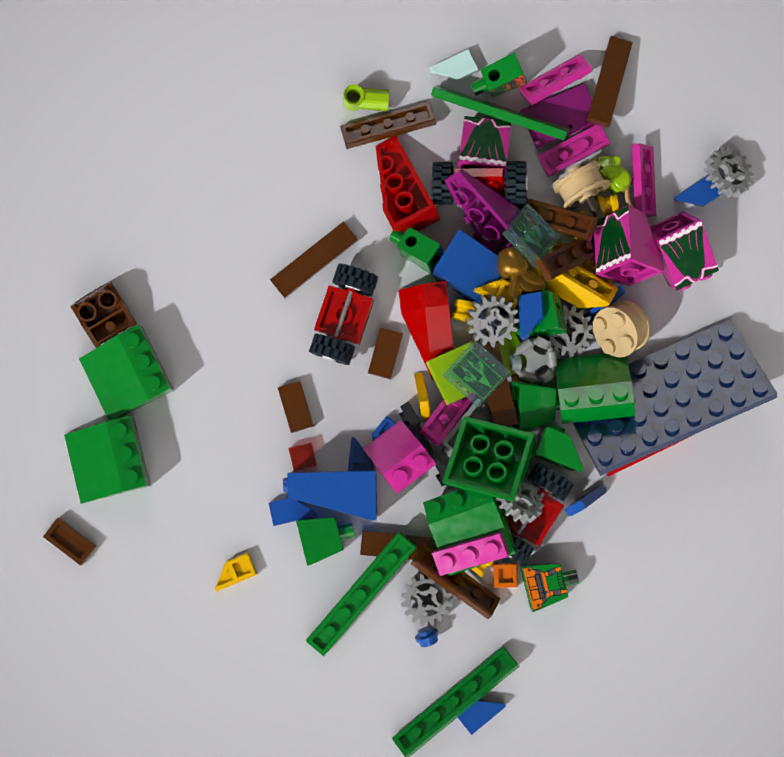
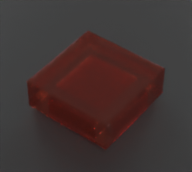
M312 442L288 448L294 471L317 466Z

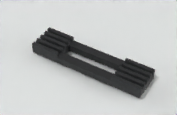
M406 402L400 406L403 412L399 413L405 425L410 423L423 447L436 463L435 467L439 474L435 476L443 487L446 485L442 481L447 465L441 464L426 437L419 432L421 428L418 424L421 421L410 403Z

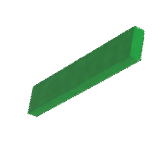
M439 85L434 86L432 89V97L561 140L567 138L570 130L569 128Z
M398 531L305 641L324 657L417 548V545L402 532Z
M503 646L393 736L392 740L405 757H410L520 666Z

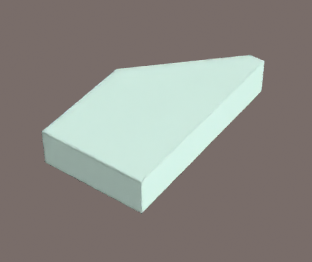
M468 49L429 67L431 73L445 76L456 82L478 72V68Z

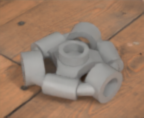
M540 336L523 341L516 346L517 350L515 353L510 355L511 371L517 373L519 379L528 383L540 382L545 384L555 376L553 372L555 366H557L556 350H553L552 342ZM534 344L547 350L545 354L535 352L533 350ZM520 355H524L526 358V367L522 369ZM543 365L548 366V368L540 371L537 376L535 375V371Z

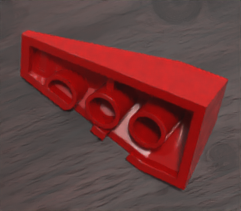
M393 136L376 145L377 164L381 182L380 190L383 199L382 207L393 231H407L409 227L420 231L441 220L397 136Z
M446 281L420 284L398 290L401 315L433 381L432 374L426 364L427 361L453 350Z

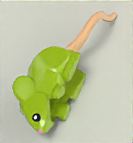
M616 155L592 158L591 161L599 162L601 166L599 171L604 180L608 179L611 184L607 188L610 193L619 195L625 192L626 203L628 206H632L629 190L631 175L627 169L620 165L622 162L621 158Z

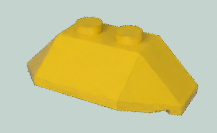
M548 242L550 246L542 257L564 246V244ZM530 252L526 255L531 270L546 282L547 290L555 293L577 308L608 307L618 290L617 286L612 283V280L596 275V265L591 260L547 282L535 264L536 259Z

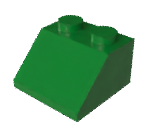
M553 424L542 428L532 455L572 472H582L584 467L571 437L564 433L565 429Z

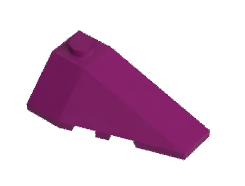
M463 169L445 179V183L456 204L461 206L465 213L464 219L466 223H470L475 232L473 234L474 239L496 255L505 248L520 244L508 231V228L519 214L533 226L517 206Z

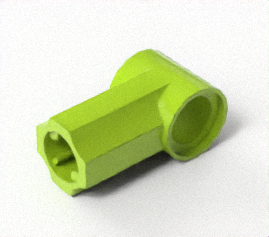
M355 84L345 88L343 105L347 110L357 111L362 109L388 112L389 90L361 88ZM350 94H356L360 99L357 102H351L347 97Z

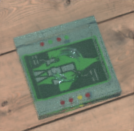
M526 204L502 233L535 268L537 267L535 261L548 254L560 239V236L529 204Z
M474 340L447 369L443 377L479 408L511 374V371Z

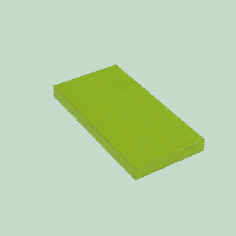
M513 331L509 333L512 336L511 340L506 337L503 339L504 345H501L498 341L507 378L517 374L511 371L510 355L515 353L517 350L516 346L520 344ZM472 342L431 359L426 363L447 406L475 393L451 371L468 351L471 350L474 353ZM520 355L522 369L526 367V358L524 355ZM471 367L468 368L472 373L475 372ZM476 372L474 375L480 378V375Z

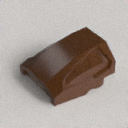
M112 281L98 287L70 306L96 348L125 329L137 324Z

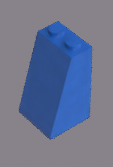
M460 229L435 266L432 275L439 282L446 281L447 287L472 302L476 301L479 304L482 302L481 295L473 292L474 289L502 279L497 270L498 255ZM523 290L521 295L527 294L528 292H525ZM498 306L499 313L507 315L505 309Z
M376 470L287 473V477L283 478V492H288V498L368 520H377Z

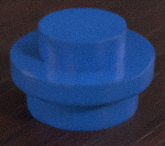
M431 626L423 627L418 630L415 640L421 647L434 645L438 642V630Z

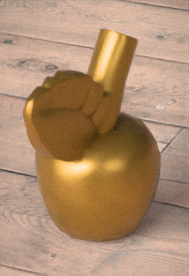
M517 247L505 248L498 253L497 257L499 275L502 278L510 279V286L507 292V297L510 299L516 298L519 288L530 293L538 292L545 288V283L538 274L533 271H527V259L522 250Z

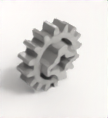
M724 147L715 150L705 161L707 167L704 169V172L709 173L706 181H712L713 183L711 188L717 187L719 195L725 192L726 198L732 195L736 198L749 190V186L753 184L750 178L754 176V173L748 170L752 165L745 163L747 157L741 158L739 150L733 153L732 147L726 150Z
M490 294L489 300L481 296L482 302L479 304L474 301L473 304L476 308L474 310L468 309V313L472 317L467 318L466 322L472 326L467 329L469 333H474L473 338L475 341L481 338L480 343L483 346L488 341L492 347H495L496 341L504 345L503 339L506 337L511 340L512 336L509 333L511 331L517 332L518 330L513 326L514 323L519 322V319L513 316L518 311L516 308H511L513 303L510 300L505 302V298L502 295L497 300L494 294ZM498 306L504 308L507 315L504 313L500 314ZM493 316H495L497 320H494L493 324L490 325L488 321H491ZM478 326L486 328L487 335L482 333Z
M564 305L562 311L565 324L568 326V329H573L570 338L567 333L543 337H548L549 341L552 342L553 350H560L561 357L566 352H568L570 357H573L575 350L578 354L583 352L581 346L585 348L590 346L586 340L593 339L594 336L589 334L593 326L587 324L591 319L590 317H583L584 310L577 313L576 306H573L568 311L566 305ZM572 317L576 318L581 324L572 321ZM583 334L581 341L575 345L576 336ZM555 338H559L561 341H563L564 346L560 345L555 340Z
M525 477L514 502L495 497L496 501L501 502L499 508L506 511V516L511 514L515 522L520 519L522 524H525L527 521L529 523L534 521L542 514L541 509L544 507V504L540 502L543 497L537 494L539 489L534 488L531 480L526 482Z
M422 573L418 581L412 577L411 581L413 584L411 586L408 584L404 585L408 592L401 593V597L406 598V601L401 603V606L408 607L405 615L412 614L413 623L420 619L421 626H424L425 621H429L430 625L433 626L434 619L436 618L442 622L441 614L449 615L446 606L453 605L452 602L447 601V598L453 595L450 592H446V589L429 577L425 579ZM421 584H431L428 589L420 590L417 588ZM439 589L443 595L442 604L436 598V593ZM417 593L424 596L431 594V600L436 606L429 603L425 606L422 605L423 600ZM411 595L417 599L418 605L415 610L411 605ZM433 609L437 611L432 615H423L426 610Z

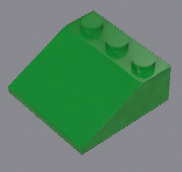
M140 325L118 334L79 358L109 421L118 419L174 391L144 328Z
M605 353L557 359L556 375L562 424L635 416V402L627 356L614 357Z
M126 416L106 421L64 435L81 504L151 486L134 417Z
M464 416L442 483L514 502L535 448L534 433Z
M461 488L423 502L427 522L438 549L502 531L510 553L509 556L516 554L506 511L499 508L501 502L496 501L495 497ZM477 565V566L470 567V568H467V569H463V570H460V571L452 572V573H449L448 575L451 576V575H454V574H457V573H460V572H463V571H466V570H469V569H472V568H475V567H478V566H481V565Z

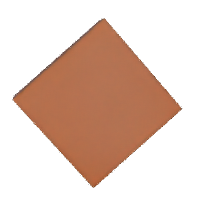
M493 563L494 588L518 587L517 563Z

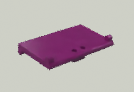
M585 83L520 110L521 113L569 128L568 136L595 125L586 122L592 99ZM528 129L536 149L559 140L558 138Z

